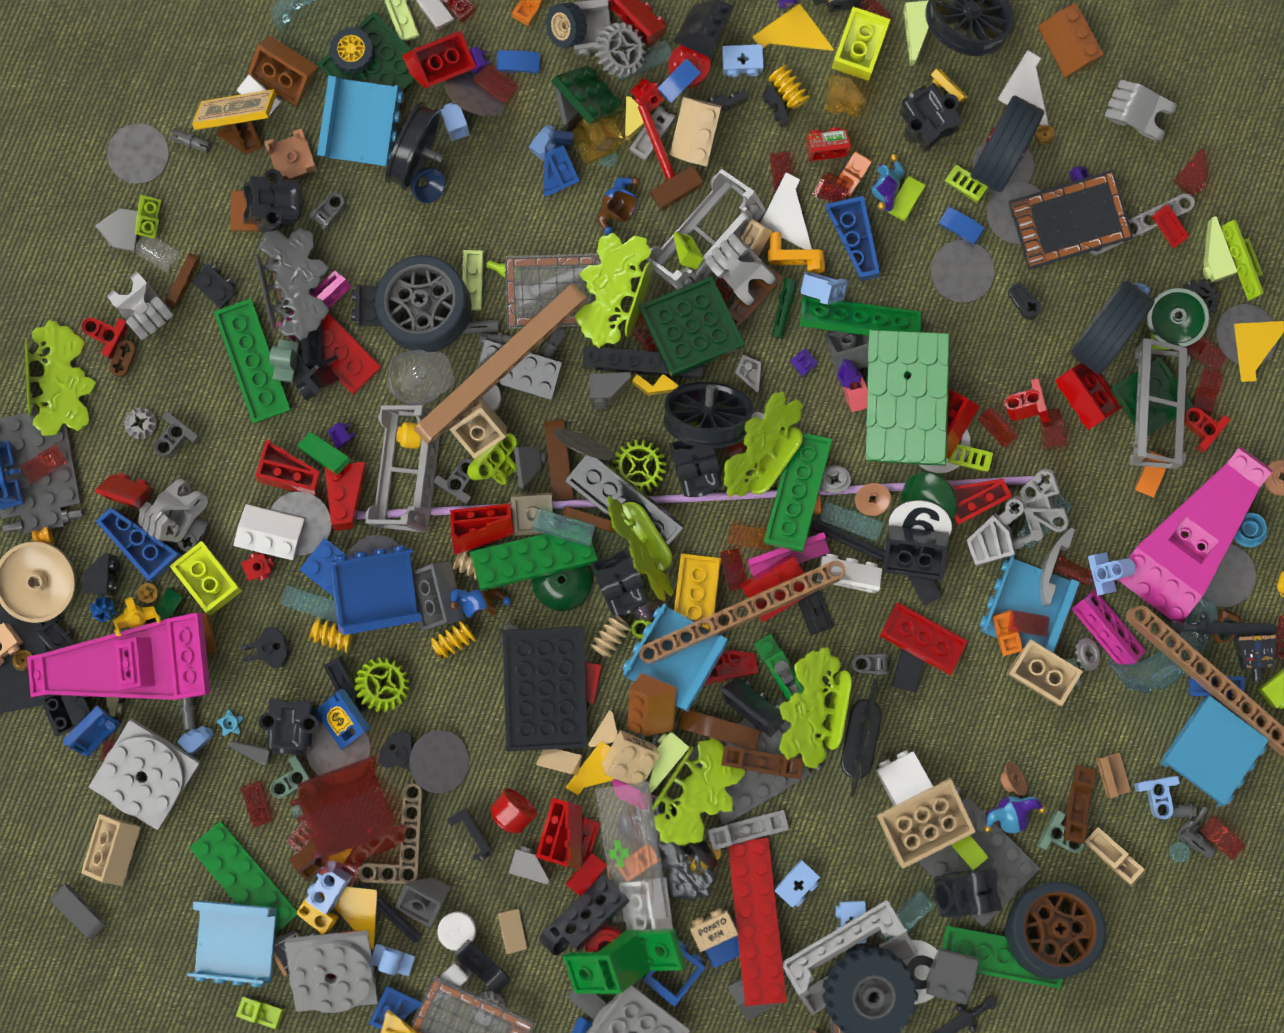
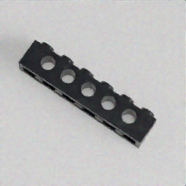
M584 346L582 366L585 370L661 376L664 374L667 377H671L658 352ZM703 365L672 378L702 380Z

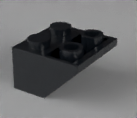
M104 553L83 572L82 593L96 596H115V592L118 591L119 582L116 580V572H119L120 560H117V556Z
M49 695L40 699L56 737L71 732L94 710L89 696Z

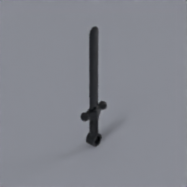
M1206 612L1200 614L1201 620L1198 624H1183L1178 621H1172L1169 624V627L1177 634L1182 631L1198 632L1199 637L1197 640L1200 644L1205 643V634L1274 635L1277 632L1275 624L1206 622L1208 618Z
M988 996L982 1004L969 1012L963 1010L964 1006L962 1004H957L956 1010L961 1015L933 1033H956L967 1025L969 1026V1031L975 1033L977 1027L973 1025V1019L985 1010L994 1009L997 1006L996 999Z

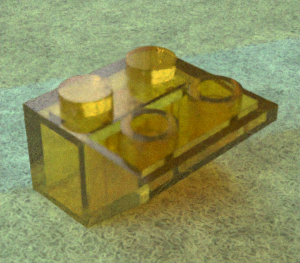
M830 75L826 89L824 109H828L830 113H839L841 111L847 112L850 116L863 115L867 100L852 80L846 77Z
M613 117L591 125L583 118L572 132L573 140L584 164H589L613 154L624 141Z

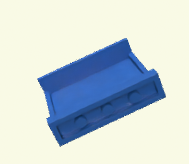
M406 545L394 546V550L386 551V548L374 550L372 554L357 552L354 557L347 558V555L335 556V560L329 561L339 633L347 635L422 621L421 613L417 612L410 553H413V549L406 548Z

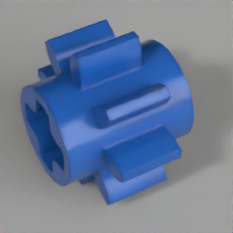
M99 597L95 599V604H90V612H92V618L105 622L111 620V615L116 614V607L114 606V601H111L109 598Z

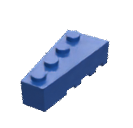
M864 196L825 204V209L860 280L866 281L879 278L880 271Z
M110 507L96 520L98 525L148 581L155 582L170 568L171 564L184 555L167 542L150 536L136 521L116 508Z

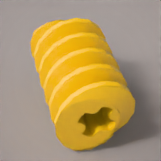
M784 65L772 73L769 77V82H775L773 87L774 89H779L778 95H783V102L788 101L786 104L787 108L795 109L805 103L810 98V95L803 96L806 89H798L802 83H794L797 76L790 77L789 75L793 70L786 71L787 65Z
M318 618L311 628L308 641L314 637V643L316 644L320 640L322 646H326L329 642L330 648H334L337 644L338 651L345 647V653H348L353 634L343 635L336 629L335 622L329 627L328 620L322 625L321 618Z
M460 621L459 629L453 625L452 633L446 629L445 637L439 633V641L431 638L432 646L441 661V655L449 658L448 651L456 654L455 647L462 650V643L469 646L470 638L476 642L467 624L465 625Z

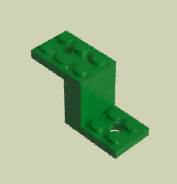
M675 929L627 930L599 952L566 953L563 956L575 994H622L649 971L683 970L687 967Z

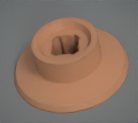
M1276 460L1268 465L1273 471L1264 484L1271 493L1284 496V481L1279 479L1280 474L1284 475V460Z
M870 483L863 486L855 497V504L858 510L868 516L882 514L891 503L889 490L878 483ZM871 495L875 496L874 500L869 499Z
M1009 761L1005 766V773L1001 774L1002 785L1008 792L1014 791L1018 795H1025L1027 793L1025 777L1020 768L1014 762Z

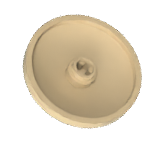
M39 541L26 542L13 547L0 559V604L13 617L32 623L44 622L57 617L70 605L76 591V574L69 558L57 547Z

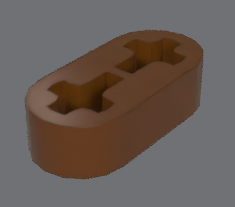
M123 340L117 345L109 367L110 372L116 377H125L131 368L137 351L136 346L131 341ZM129 345L131 352H127L123 358L124 351L122 348ZM123 360L122 367H124V370H120L117 373L115 366H119L121 361Z

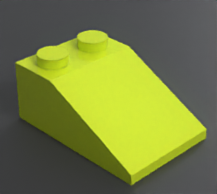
M853 7L832 68L869 81L890 19Z
M203 541L199 542L170 565L171 569L205 613L210 616L243 591Z

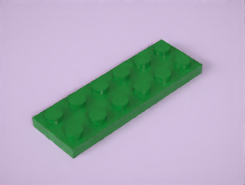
M802 296L800 326L866 336H869V330L920 333L921 311L848 301H838L827 305L820 303V299Z
M250 298L214 311L252 423L256 424L290 412L291 408L281 381L272 379L274 367L270 364L271 351L253 300Z
M802 433L803 438L800 447L782 471L764 538L765 545L804 553L833 440L830 438Z
M586 524L470 552L480 591L587 566L598 561Z
M219 821L189 847L236 904L277 908L275 935L298 915L294 905L222 821Z
M945 925L942 949L978 958L976 973L1061 989L1062 979H1045L1026 971L1010 952L1006 936ZM1031 944L1033 949H1035L1036 944ZM1046 944L1045 952L1048 955L1052 954V947ZM1060 956L1059 963L1065 964V960Z

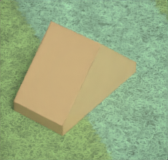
M609 711L588 746L595 747L601 741L605 744L615 741L618 733L613 712Z

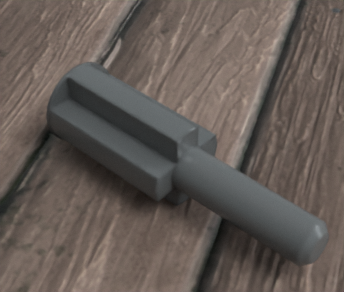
M1203 806L1196 815V818L1192 821L1188 820L1184 826H1188L1195 832L1199 828L1197 824L1207 813L1208 808ZM1178 834L1176 835L1179 840H1181L1184 843H1187L1183 838L1179 837Z

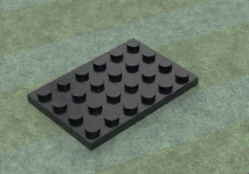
M584 626L502 630L506 752L587 748Z

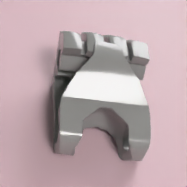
M1120 80L1118 84L1120 90H1114L1112 96L1115 99H1110L1108 106L1111 109H1107L1105 117L1117 125L1125 126L1128 124L1134 127L1141 135L1152 140L1162 141L1165 133L1156 126L1154 121L1155 115L1160 111L1167 114L1174 113L1177 105L1141 84Z
M733 233L728 237L729 242L726 240L722 241L719 245L722 249L716 247L712 251L714 257L710 255L706 258L705 262L717 276L723 277L735 294L745 304L751 306L755 298L748 289V282L751 279H763L767 284L771 285L777 279L755 252Z
M135 272L130 276V279L133 281L130 294L118 295L113 290L107 297L127 320L126 322L132 330L143 340L148 336V332L153 334L157 330L156 326H163L166 323L164 320L170 319L173 314L138 272Z
M178 479L159 494L153 505L147 501L139 510L138 525L157 540L180 542L194 519L206 508L208 504L207 496L199 491L191 493L190 484L183 479Z

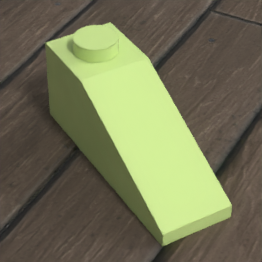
M928 1L908 2L904 6L910 66H914L928 30L925 18V8Z
M1217 217L1210 219L1207 226L1203 273L1210 283L1237 273Z
M672 732L669 734L664 733L657 741L660 744L657 748L660 756L652 769L647 791L649 794L655 790L689 749V746Z

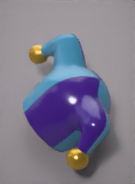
M897 154L890 156V160L894 163L893 170L885 165L878 166L877 171L880 176L872 186V194L876 199L881 200L877 208L886 212L893 210L895 195L898 193L900 186L899 181L905 175V169L898 160Z
M1016 796L1005 797L998 803L996 808L988 811L986 825L983 829L986 833H990L993 823L998 821L999 827L1003 831L1018 833L1028 826L1029 812L1032 809L1036 808L1039 813L1043 814L1047 808L1036 797L1023 799Z

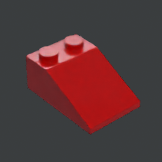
M118 473L117 476L111 474L95 489L94 493L106 499L140 509L146 501L149 502L153 488L148 486L149 482L137 479L134 482L129 480L130 476Z

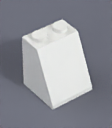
M905 750L896 755L898 759L892 762L887 759L879 763L880 768L876 769L893 806L933 787L914 752L908 753Z

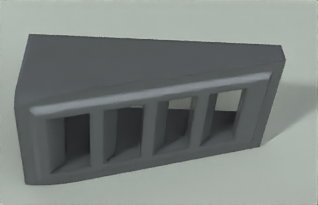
M236 741L229 743L232 749L262 765L269 766L272 754L271 749Z

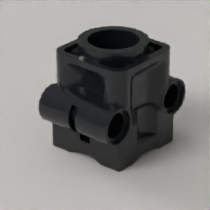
M935 83L930 86L924 85L901 102L902 106L899 113L907 123L904 130V138L910 143L918 142L924 152L931 149L939 139L956 133L959 129L958 126L962 123L961 118L956 112L959 105L958 98L953 94L943 96Z
M270 169L262 177L251 176L249 181L243 184V195L246 200L243 224H255L261 233L274 230L278 225H293L300 218L302 212V190L299 187L298 181L282 180V174L278 170Z
M679 440L668 443L684 497L705 496L723 486L713 448L692 446Z
M627 548L618 551L609 559L598 560L590 564L613 616L634 612L650 600L642 578L634 567L633 558Z
M269 699V712L260 716L259 725L263 730L268 731L267 748H273L272 753L305 755L306 750H311L312 735L320 732L323 727L321 719L315 716L316 702L299 700L291 703L287 700ZM272 716L274 719V724L270 727L268 725V719ZM311 719L315 722V727L312 730L308 727V722Z
M974 869L935 876L934 900L939 915L941 917L957 918L1002 910L1001 899L997 891V870Z

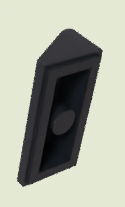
M820 590L798 601L810 635L834 627Z
M901 649L891 686L915 692L924 661Z

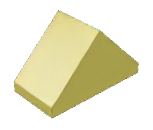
M626 97L625 140L627 141L645 126L637 108L639 105L631 97Z

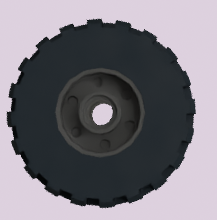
M866 945L858 946V950L855 951L849 949L845 952L846 955L841 958L839 956L836 958L834 967H829L827 971L829 976L823 982L825 993L822 994L823 1002L826 1004L825 1009L832 1021L843 1033H900V1028L903 1025L907 1026L911 1021L908 1018L911 1014L915 1013L916 1006L914 1002L918 1000V992L915 991L917 982L912 976L911 969L890 950H884L880 946L874 945L869 948Z

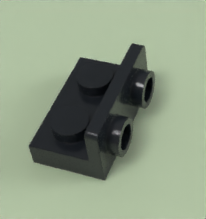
M205 263V268L191 282L222 309L238 293L234 289L236 285L228 277L224 280L219 275L221 271L214 264L210 266Z
M356 284L355 289H352V301H355V309H352V321H355L358 327H381L375 308V294L378 286H361Z

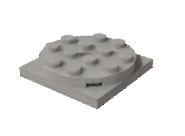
M131 718L115 745L107 754L89 788L110 800L122 812L135 816L158 830L201 761ZM138 772H145L148 776L147 781H140Z
M368 931L285 938L290 972L289 981L293 991L296 1012L317 1010L323 1013H337L347 1011L355 1006L378 1004ZM329 973H333L337 977L329 978L326 977V975Z
M631 986L622 994H616L613 1000L599 1011L587 1033H689L690 1030L662 1009L656 1002L649 999L634 986Z

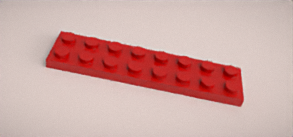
M768 838L752 839L728 846L745 1007L786 1003Z

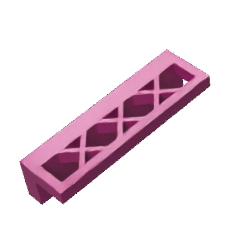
M335 270L309 295L321 299L330 308L351 286ZM286 317L287 321L292 320V318ZM283 319L280 323L277 324L279 327H280L281 323L284 321V319ZM295 335L289 336L293 341L297 339Z
M824 532L807 538L804 553L779 548L749 559L747 563L752 576L757 575L789 554H792L798 564L830 553L825 541L826 536Z
M1095 589L1071 608L1122 671L1136 663L1147 652L1104 599L1097 595ZM1093 598L1097 602L1098 606H1095V604L1090 599ZM1105 614L1110 618L1111 622L1105 618ZM1118 630L1122 632L1123 637L1120 636ZM1131 646H1133L1137 650V655L1131 649Z

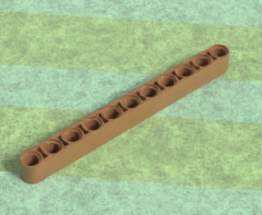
M574 283L569 285L414 428V431L428 445L434 442L586 302L588 297Z
M837 560L829 562L645 644L640 649V657L646 664H655L837 583L845 577V565ZM835 566L842 569V573L838 576H834L831 573V569ZM815 575H821L824 579L822 583L815 584L812 578ZM802 583L805 589L799 593L793 590L794 585ZM779 591H783L786 594L785 599L782 601L775 599V594ZM761 599L767 601L766 608L758 609L756 607L757 601ZM746 608L749 612L746 617L742 618L737 615L738 610ZM722 616H727L730 618V622L726 626H721L719 619ZM705 624L711 626V631L708 634L700 632V628ZM691 633V641L683 642L681 639L682 635ZM666 641H671L674 644L670 651L663 650V644ZM649 649L655 651L652 659L644 657L645 652Z
M1137 606L1127 611V621L1224 707L1268 739L1267 744L1284 757V727L1147 607ZM1137 611L1141 613L1140 621L1136 618ZM1152 624L1156 626L1155 634L1151 631ZM1167 637L1171 640L1170 647L1166 644ZM1182 651H1185L1186 653L1185 660H1183L1181 657ZM1197 664H1199V665L1201 666V672H1200V673L1197 672V669H1196ZM1213 677L1216 679L1215 687L1212 685L1211 682ZM1228 690L1231 692L1230 700L1227 698ZM1243 703L1246 705L1245 713L1242 711ZM1258 717L1261 718L1260 726L1257 724ZM1273 730L1276 732L1275 739L1272 737Z

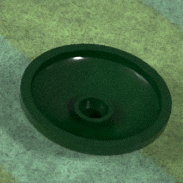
M1176 287L1167 289L1155 297V303L1149 311L1147 318L1150 331L1157 340L1185 347L1195 343L1203 336L1209 323V310L1199 294L1187 288ZM1180 311L1183 316L1177 317L1175 313Z
M921 472L912 476L903 487L901 495L902 504L910 501L931 502L941 507L948 514L951 522L955 518L958 507L957 497L951 484L942 476L933 472Z
M587 565L532 579V587L536 597L543 605L556 611H568L577 608L587 599L592 587V575ZM561 576L566 579L563 584L558 582V578Z

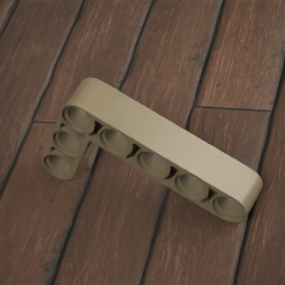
M417 783L408 784L403 792L400 863H366L358 870V876L362 881L406 884L409 881L418 879L423 788ZM412 786L416 787L419 791L416 798H411L408 794V790ZM410 807L417 809L418 814L414 819L407 815V810ZM410 827L416 830L417 834L414 839H409L406 836V830ZM407 848H412L415 851L414 859L406 858L405 851ZM365 867L373 869V876L371 878L364 876L363 870ZM385 868H391L394 871L392 879L385 878L383 873ZM408 868L414 872L412 880H407L404 877V871Z

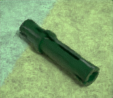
M784 278L782 293L778 297L780 301L771 334L772 337L784 338L791 303H794L793 294L797 283L794 279Z

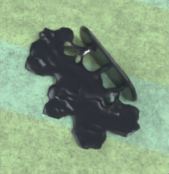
M876 679L873 680L870 687L868 699L856 702L852 706L841 755V768L848 777L852 778L851 797L855 795L859 779L865 777L871 771L882 720L881 709L875 702L878 690Z
M653 796L648 810L641 807L639 809V806H636L637 815L631 814V817L630 814L622 815L621 823L619 824L620 832L629 841L634 840L636 842L637 839V842H641L640 849L651 843L662 859L652 866V870L660 871L663 867L669 870L667 887L671 897L677 899L684 898L694 901L697 897L702 899L710 897L709 888L715 883V875L712 871L701 868L700 860L711 868L716 867L718 863L715 854L704 839L701 842L688 843L695 852L693 855L685 853L681 845L679 846L673 841L668 844L660 841V832L653 827L652 820L654 816L662 814L661 802L653 812H649L658 796ZM670 804V806L672 807L670 811L672 815L675 817L677 816V810L672 804ZM666 814L667 816L665 817L669 820L670 816L669 814ZM688 856L691 857L689 861L685 859ZM693 860H696L694 862L697 865L694 872H691L690 864ZM699 869L702 872L700 875L697 874Z

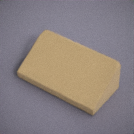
M751 219L741 239L759 257L772 230Z
M559 749L542 750L536 765L578 775L582 755Z
M519 909L499 913L498 916L506 953L510 954L527 949Z

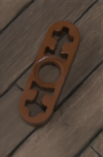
M192 253L188 254L167 297L166 305L174 309L178 308L200 263L199 256Z
M563 507L561 517L610 533H616L610 520L569 507Z

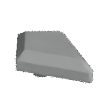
M743 355L735 374L756 393L759 392L761 362Z

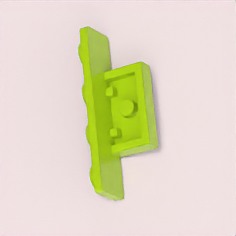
M1232 220L1222 225L1221 230L1248 300H1252L1264 293L1258 279L1263 273L1250 239L1243 240L1237 221Z

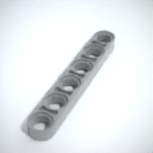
M1182 194L1128 220L1130 224H1134L1137 227V232L1132 234L1133 239L1157 227L1155 223L1151 226L1147 225L1144 221L1145 216H1152L1167 204L1175 215L1179 217L1188 213L1194 207V198L1189 194ZM1183 198L1189 200L1190 207L1182 208L1180 200ZM1127 241L1104 247L1100 251H1090L1089 253L1097 256Z

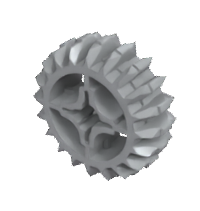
M625 23L608 25L604 30L600 31V37H597L595 40L598 43L594 47L598 50L595 56L600 58L597 64H603L602 70L604 71L609 69V75L615 74L616 77H626L629 74H634L637 69L642 67L640 63L645 60L642 55L646 53V51L642 50V47L646 44L641 43L640 40L643 36H637L638 30H632V25L626 26ZM616 49H625L624 51H615Z

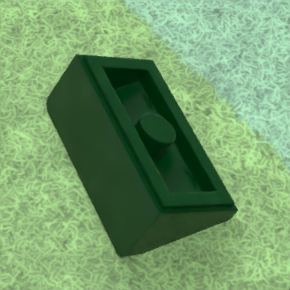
M168 588L155 607L157 615H160L161 620L173 618L186 598ZM155 618L146 620L149 624L157 622Z

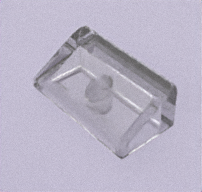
M143 236L135 247L136 254L166 273L170 271L181 254L156 237L152 239Z

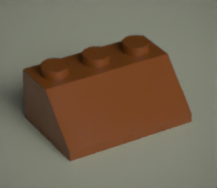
M1076 3L1057 12L1037 27L1064 78L1099 62L1104 55Z
M268 36L257 45L247 76H252L267 89H274L277 95L298 106L314 82L319 66L273 37Z
M641 673L629 689L628 729L643 736L673 731L675 729L678 688Z

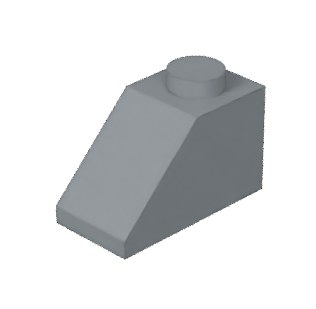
M523 846L520 849H516L509 873L549 884L550 879L536 854L532 853L533 849Z

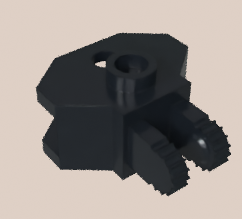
M276 627L265 628L259 640L241 645L242 650L257 649V655L244 657V662L265 661L272 668L276 669L284 667L289 657L286 636ZM277 644H280L279 650L276 649Z
M407 731L391 734L379 750V763L385 768L400 766L411 772L408 761L413 749V736ZM391 744L396 746L394 751L390 749Z

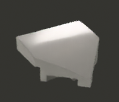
M119 208L95 225L109 246L116 249L134 251L137 211Z

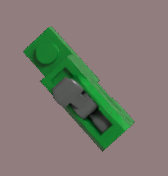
M769 634L754 643L755 649L779 685L787 701L789 702L790 697L795 693L802 694L804 691L803 685L798 681L796 672L772 635Z

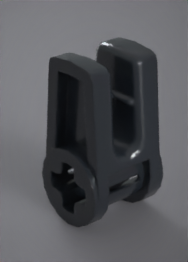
M1021 282L1013 285L1007 293L1023 318L1027 320L1035 319L1041 310L1040 302ZM1033 306L1035 308L1034 311H1027L1028 307L1031 308Z

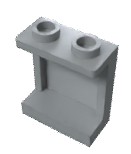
M608 0L574 2L575 5H578L583 10L587 23V35H585V39L580 45L574 46L575 55L588 56L592 52H598L594 48L595 45H598L595 40L597 37H600V31L610 25Z

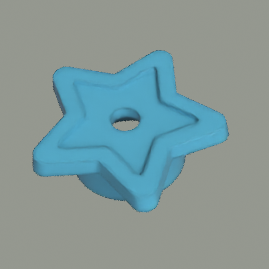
M227 710L225 717L217 720V723L223 728L222 735L225 736L230 732L239 734L240 729L238 725L243 717L234 716L230 710Z

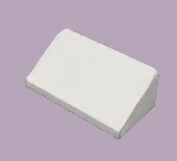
M415 0L437 31L454 21L440 0Z

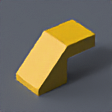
M638 374L632 380V384L647 395L670 393L679 387V385L664 374L661 375L654 386Z

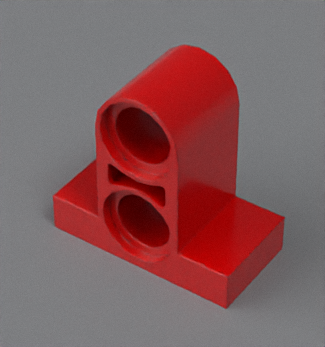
M90 317L82 322L81 328L90 338L105 344L101 354L112 360L117 345L123 340L129 325L126 321L119 318L115 327H112ZM95 323L97 325L96 330L89 332V326ZM114 332L113 340L107 341V334Z
M1039 378L1031 380L1033 389L1010 395L1005 399L1004 405L1011 420H1021L1040 415L1042 423L1050 421Z
M1197 407L1190 408L1184 412V425L1202 439L1195 447L1200 453L1207 450L1230 422V419L1225 415L1215 422ZM1189 413L1196 415V422L1189 420ZM1205 425L1211 427V435L1205 433Z

